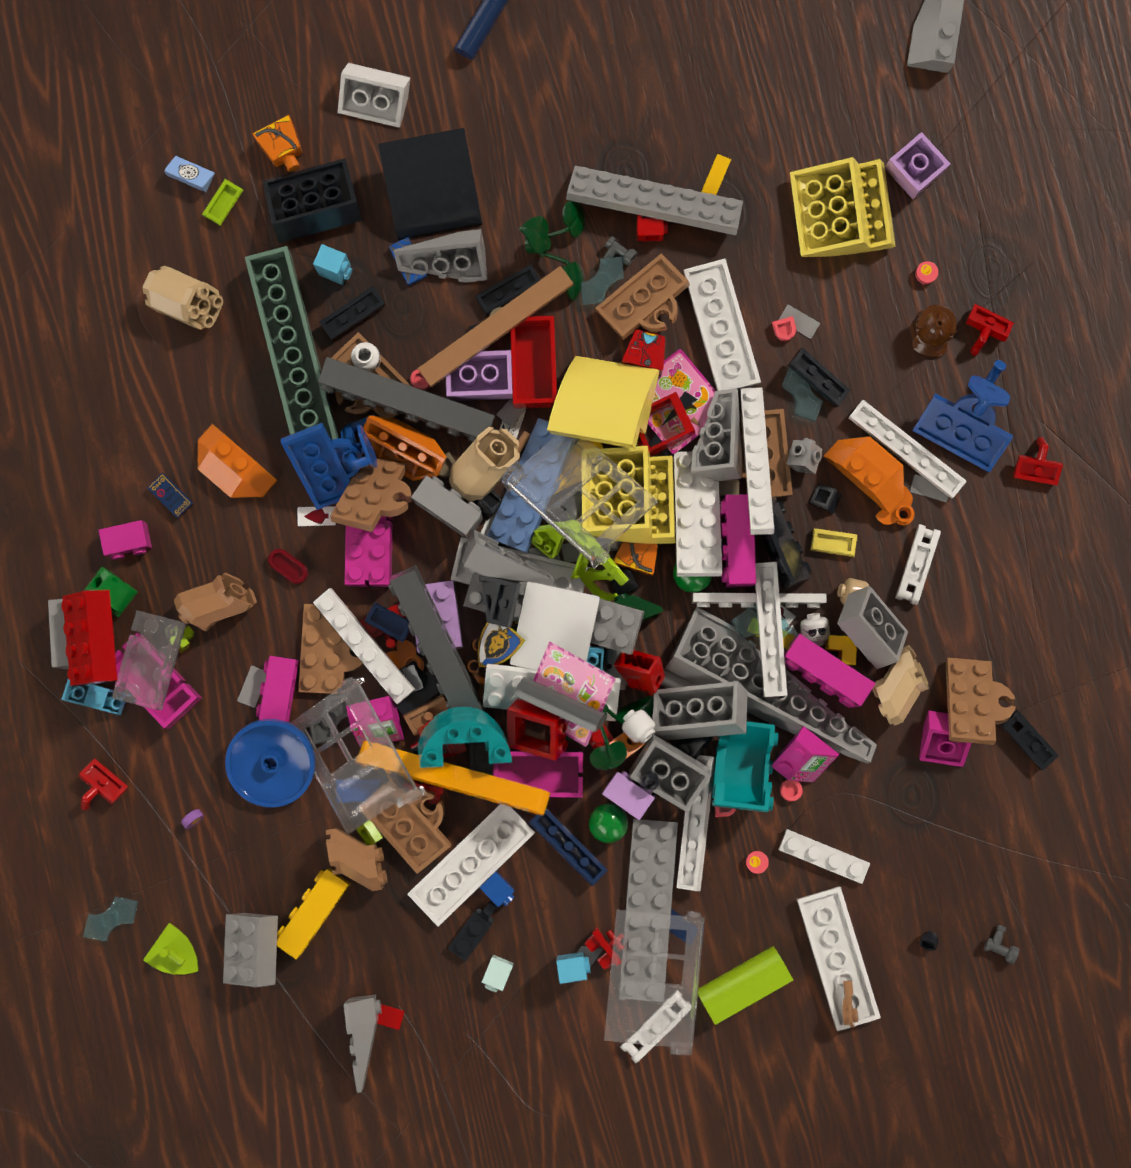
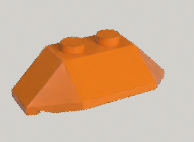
M369 415L363 427L376 457L406 464L405 477L415 481L424 479L426 475L429 478L439 475L447 457L435 439L395 418Z
M213 424L198 439V470L230 498L264 497L278 481Z
M871 437L838 440L823 456L888 514L904 499L903 465Z

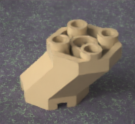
M167 266L160 267V270L150 271L142 287L143 294L147 295L145 303L148 307L200 330L214 325L223 305V298L219 296L217 289L208 283L201 282Z
M493 427L486 428L452 465L449 482L451 487L462 495V498H466L468 501L482 500L519 460V441L507 429L493 430Z
M910 645L903 647L899 661L893 663L884 678L875 681L876 684L872 688L876 698L879 697L881 704H878L883 717L886 716L890 725L902 723L919 694L929 689L923 668L914 659L917 656Z

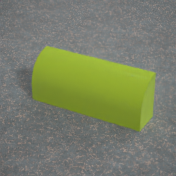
M772 946L696 989V992L716 1025L793 981V978L777 950Z

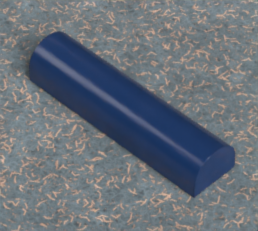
M482 0L454 47V51L473 61L509 0Z
M547 808L544 815L537 814L529 822L591 886L608 871Z

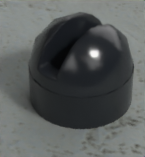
M652 771L644 773L641 777L642 787L647 791L655 790L659 786L658 775ZM653 779L656 780V781L653 782L650 786H646V785H647L648 783H650Z
M932 931L924 932L919 941L920 946L928 951L936 950L939 943L936 933Z

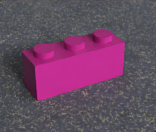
M269 656V660L265 661L264 673H267L266 680L262 682L260 688V695H263L262 703L258 704L256 717H259V720L279 719L289 723L299 665L298 660Z

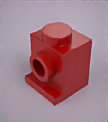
M637 215V241H663L664 234H668V221L651 217L642 218V215Z
M603 725L608 741L610 742L614 738L610 734L608 729L605 727V725ZM600 729L593 732L589 740L594 750L597 747L605 746Z

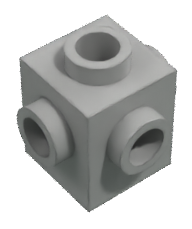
M809 438L793 440L792 447L789 450L787 465L796 472L816 474L823 449L817 446L814 440Z

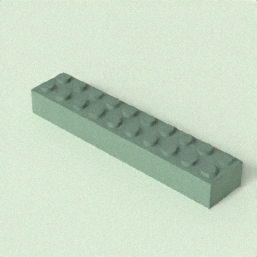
M285 246L245 257L290 435L323 423L330 439H338L339 436L328 394L321 390V386L318 385L322 370L290 250Z

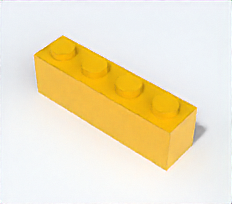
M331 868L326 869V871L321 870L314 879L317 884L312 890L308 888L301 898L304 901L300 908L295 907L288 918L291 921L286 927L282 926L277 932V946L295 959H298L351 884L341 875H333Z

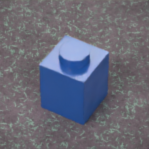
M497 870L480 886V889L498 907L501 904L506 906L514 898L512 893L515 889Z

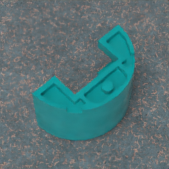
M454 707L437 714L425 726L418 742L420 768L443 767L442 744L484 742L485 751L489 753V764L512 762V757L504 732L498 722L490 717L488 713L473 707Z
M746 721V733L718 736L712 785V798H714L712 806L768 813L769 810L773 809L774 797H770L772 782H768L769 774L773 772L771 767L773 761H770V753L773 746H777L778 733H775V725Z

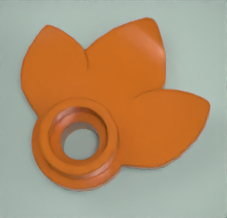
M904 486V499L890 514L881 508L882 510L875 516L877 520L885 525L894 523L899 525L910 524L915 516L914 510L911 507L913 497L910 491ZM900 511L906 512V518L903 519L899 516Z
M398 640L397 651L386 653L398 669L409 665L411 662H416L418 667L422 671L424 670L423 659L417 655L415 646L408 640H405L404 643Z

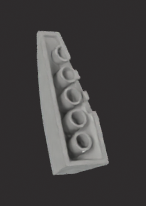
M964 0L924 1L913 25L907 66L944 73L950 72L955 61Z

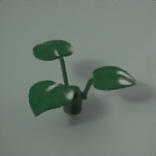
M569 200L562 210L563 222L566 225L564 229L548 234L549 226L543 216H535L527 220L519 230L526 237L525 250L527 253H540V257H547L566 265L562 269L574 284L566 292L570 300L574 301L583 285V272L577 262L570 264L569 260L546 253L551 247L549 238L568 231L572 237H578L584 229L585 217L580 203Z
M649 696L628 704L617 715L605 704L602 712L606 713V717L608 713L620 724L625 722L623 717L631 710L635 712L644 710L652 718L654 699L653 696ZM602 726L600 731L605 746L597 747L591 753L590 762L597 769L608 770L616 768L624 762L627 756V748L621 741L609 744L604 727ZM566 736V740H573L572 738Z

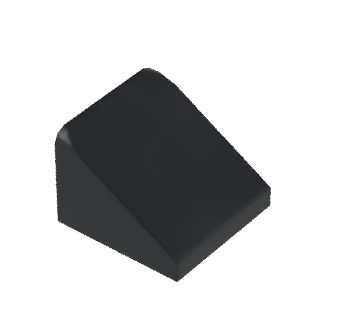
M818 484L809 503L828 513L834 514L842 494L836 489Z
M492 490L482 500H475L474 504L481 508L483 518L488 521L497 512L503 499Z
M629 568L622 571L629 579L625 584L620 586L615 579L610 581L618 596L624 593L629 594L639 588Z
M415 663L399 669L416 689L412 693L425 687L427 676Z

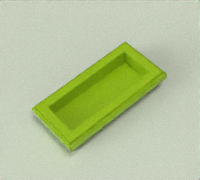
M225 179L202 215L221 226L244 190Z

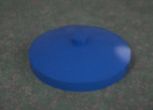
M261 719L243 727L230 742L225 758L226 773L235 791L245 800L262 807H280L297 800L309 787L316 767L315 753L306 735L296 726L279 719Z

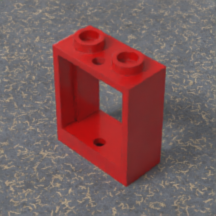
M677 392L653 402L650 415L672 405L684 432L652 447L649 446L644 433L639 432L638 437L640 440L637 441L638 446H648L650 457L696 434Z
M518 698L507 709V743L510 748L555 761L566 751L568 744L566 740V730L568 727L566 719ZM526 720L550 726V742L527 736Z

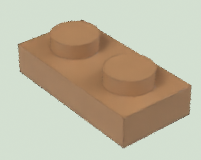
M443 695L403 715L414 736L419 734L418 729L447 709V701Z

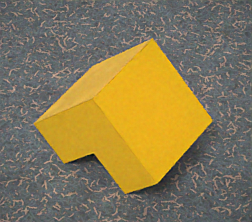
M829 635L825 644V651H837L839 660L848 666L856 665L857 646L854 645L849 636Z

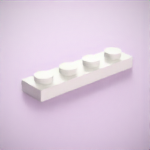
M786 829L778 848L780 851L861 884L870 865L869 862Z

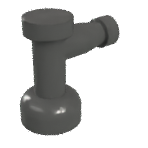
M612 236L605 244L608 250L599 262L607 266L608 262L618 253L623 257L622 262L629 266L636 258L638 252L634 249H625Z
M998 925L993 939L987 938L983 950L987 952L991 950L1005 956L1006 962L1013 965L1018 957L1019 948L1016 946L1006 948L1001 945L1006 927Z

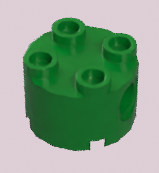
M104 567L98 570L83 590H110L111 612L118 617L121 616L138 593L133 587Z

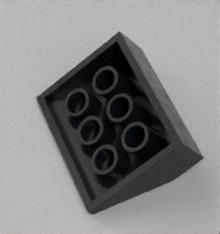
M346 158L263 181L272 226L279 243L362 221Z
M772 497L774 534H760L771 562H777L778 578L783 590L809 580V574L812 572L808 562H804L801 557L803 550L798 541L795 542L792 536L794 529L791 522H786L783 514L786 512L783 503L777 501L776 497Z

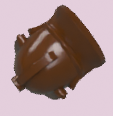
M931 305L920 311L916 322L917 334L912 341L915 351L931 357L942 356L946 353L948 342L957 332L956 317L949 308L942 305Z

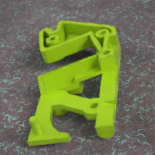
M572 520L543 525L534 531L535 535H533L532 544L550 559H554L559 554L564 538L582 549L571 578L580 579L591 593L599 596L600 599L611 602L618 594L606 593L593 581H612L615 579L622 586L629 580L591 535L582 533V524L579 521ZM591 553L595 555L606 569L596 570L590 567L586 570L591 561Z

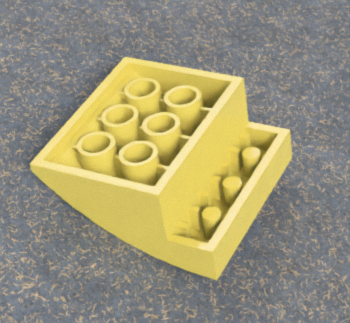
M851 157L790 172L801 257L839 256L896 247L885 166L881 159L859 164Z
M575 356L558 390L547 430L554 435L636 449L639 432L646 434L660 370Z
M636 446V449L621 447L582 450V533L602 539L629 543H676L673 457H650L648 446Z

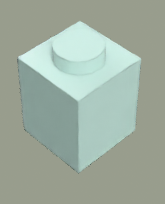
M493 955L482 980V983L486 984L485 988L493 992H497L498 989L503 991L513 963Z

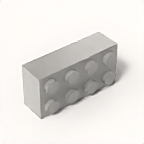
M738 681L658 689L654 693L653 704L655 735L667 741L746 733L748 691Z

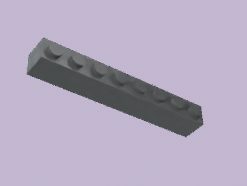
M326 357L318 381L321 390L333 394L336 391L342 393V397L355 401L356 398L364 401L363 404L365 406L385 408L384 412L396 416L399 413L405 415L406 420L415 423L418 420L425 422L426 426L431 429L438 430L440 427L447 430V434L451 436L468 437L467 440L472 443L486 428L491 427L495 416Z
M412 566L392 575L390 584H388L392 595H397L400 601L398 604L399 610L403 616H407L410 622L408 624L412 636L416 635L419 641L417 644L421 655H426L429 661L427 663L428 670L438 680L436 685L440 694H444L448 701L446 702L447 709L473 707L486 712L417 566Z

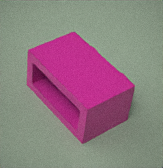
M142 520L99 530L103 555L111 558V560L125 558L124 554L133 553V555L145 554L147 549L152 548L147 523Z

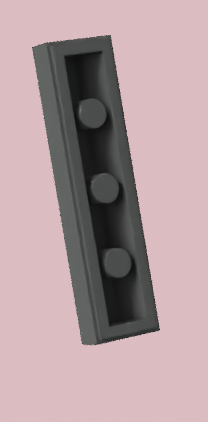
M523 677L517 686L516 697L592 732H596L604 725L606 713L527 677Z

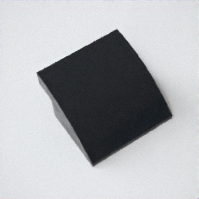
M464 128L378 144L398 240L482 225Z

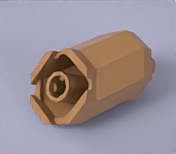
M223 573L221 576L218 575L213 582L179 593L174 599L177 611L180 613L179 619L186 624L191 623L203 631H208L217 621L252 609L257 600L250 588L245 590L242 587L244 582L241 579L228 573Z
M338 828L326 830V835L331 834V839L326 840L330 866L336 867L332 871L333 875L344 874L371 891L382 890L383 885L388 883L386 870H382L381 861H384L382 847L377 848L376 844L366 845Z

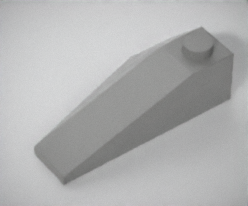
M481 229L461 231L394 250L398 271L419 275L433 274L443 279H446V277L456 278L460 282L487 280L486 254Z
M735 388L715 391L707 412L708 418L705 426L701 428L699 433L701 435L700 439L692 451L691 472L719 481L741 479L742 446L738 390Z
M473 529L462 558L463 566L468 572L475 575L479 573L483 576L535 583L539 581L550 585L554 584L552 574L528 560L522 562V559L516 555L517 553L512 550L505 552L498 546L499 542Z
M376 994L352 997L344 1003L347 1034H352L350 1038V1053L356 1058V1060H353V1072L357 1093L362 1092L365 1086L378 1014L382 1012L381 1002L376 1000Z

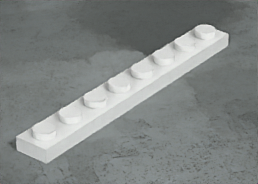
M741 388L740 398L751 535L774 534L763 389Z

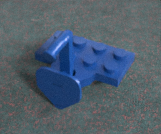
M996 360L986 379L975 375L971 376L968 387L974 394L961 397L955 404L935 393L914 426L913 431L990 473L1013 438L1012 434L994 425L996 420V409L994 406L1006 407L1010 401V395L1002 388L994 385L1001 372L1006 369V364L1001 360Z
M368 417L345 425L340 432L341 438L330 439L323 423L281 438V444L316 510L337 503L351 481L350 477L356 475L361 468L369 465L373 468L378 467L374 449L363 429ZM356 431H358V435H359V438H360V441H361V442H359V443H356V438H355V432H356Z

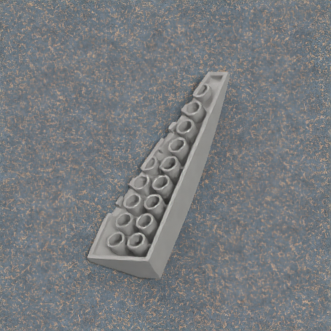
M699 607L695 608L665 669L695 685L738 681L748 691V713L795 735L804 726L836 752L867 764L871 762L877 745L855 726H849L844 721L845 718L842 715L831 711L826 706L827 703L821 698L818 700L813 696L811 690L786 669L787 696L764 697L761 654L756 648L757 645L751 640L747 641L740 635L741 632L736 627Z

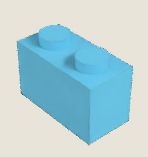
M321 244L313 263L317 273L321 277L343 285L345 280H349L352 274L351 264L347 255Z
M583 952L557 956L556 962L560 984L587 980V973H591L589 957H584Z

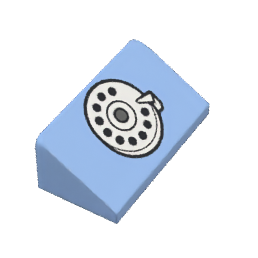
M178 156L173 158L164 171L167 176L203 192H207L215 175L214 172Z

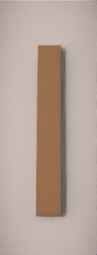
M559 266L418 368L419 372L428 384L433 387L574 285L572 280L562 267Z

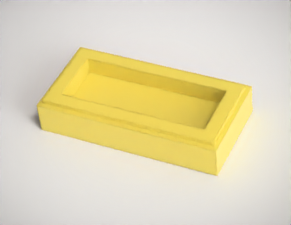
M814 528L810 551L854 557L857 535Z

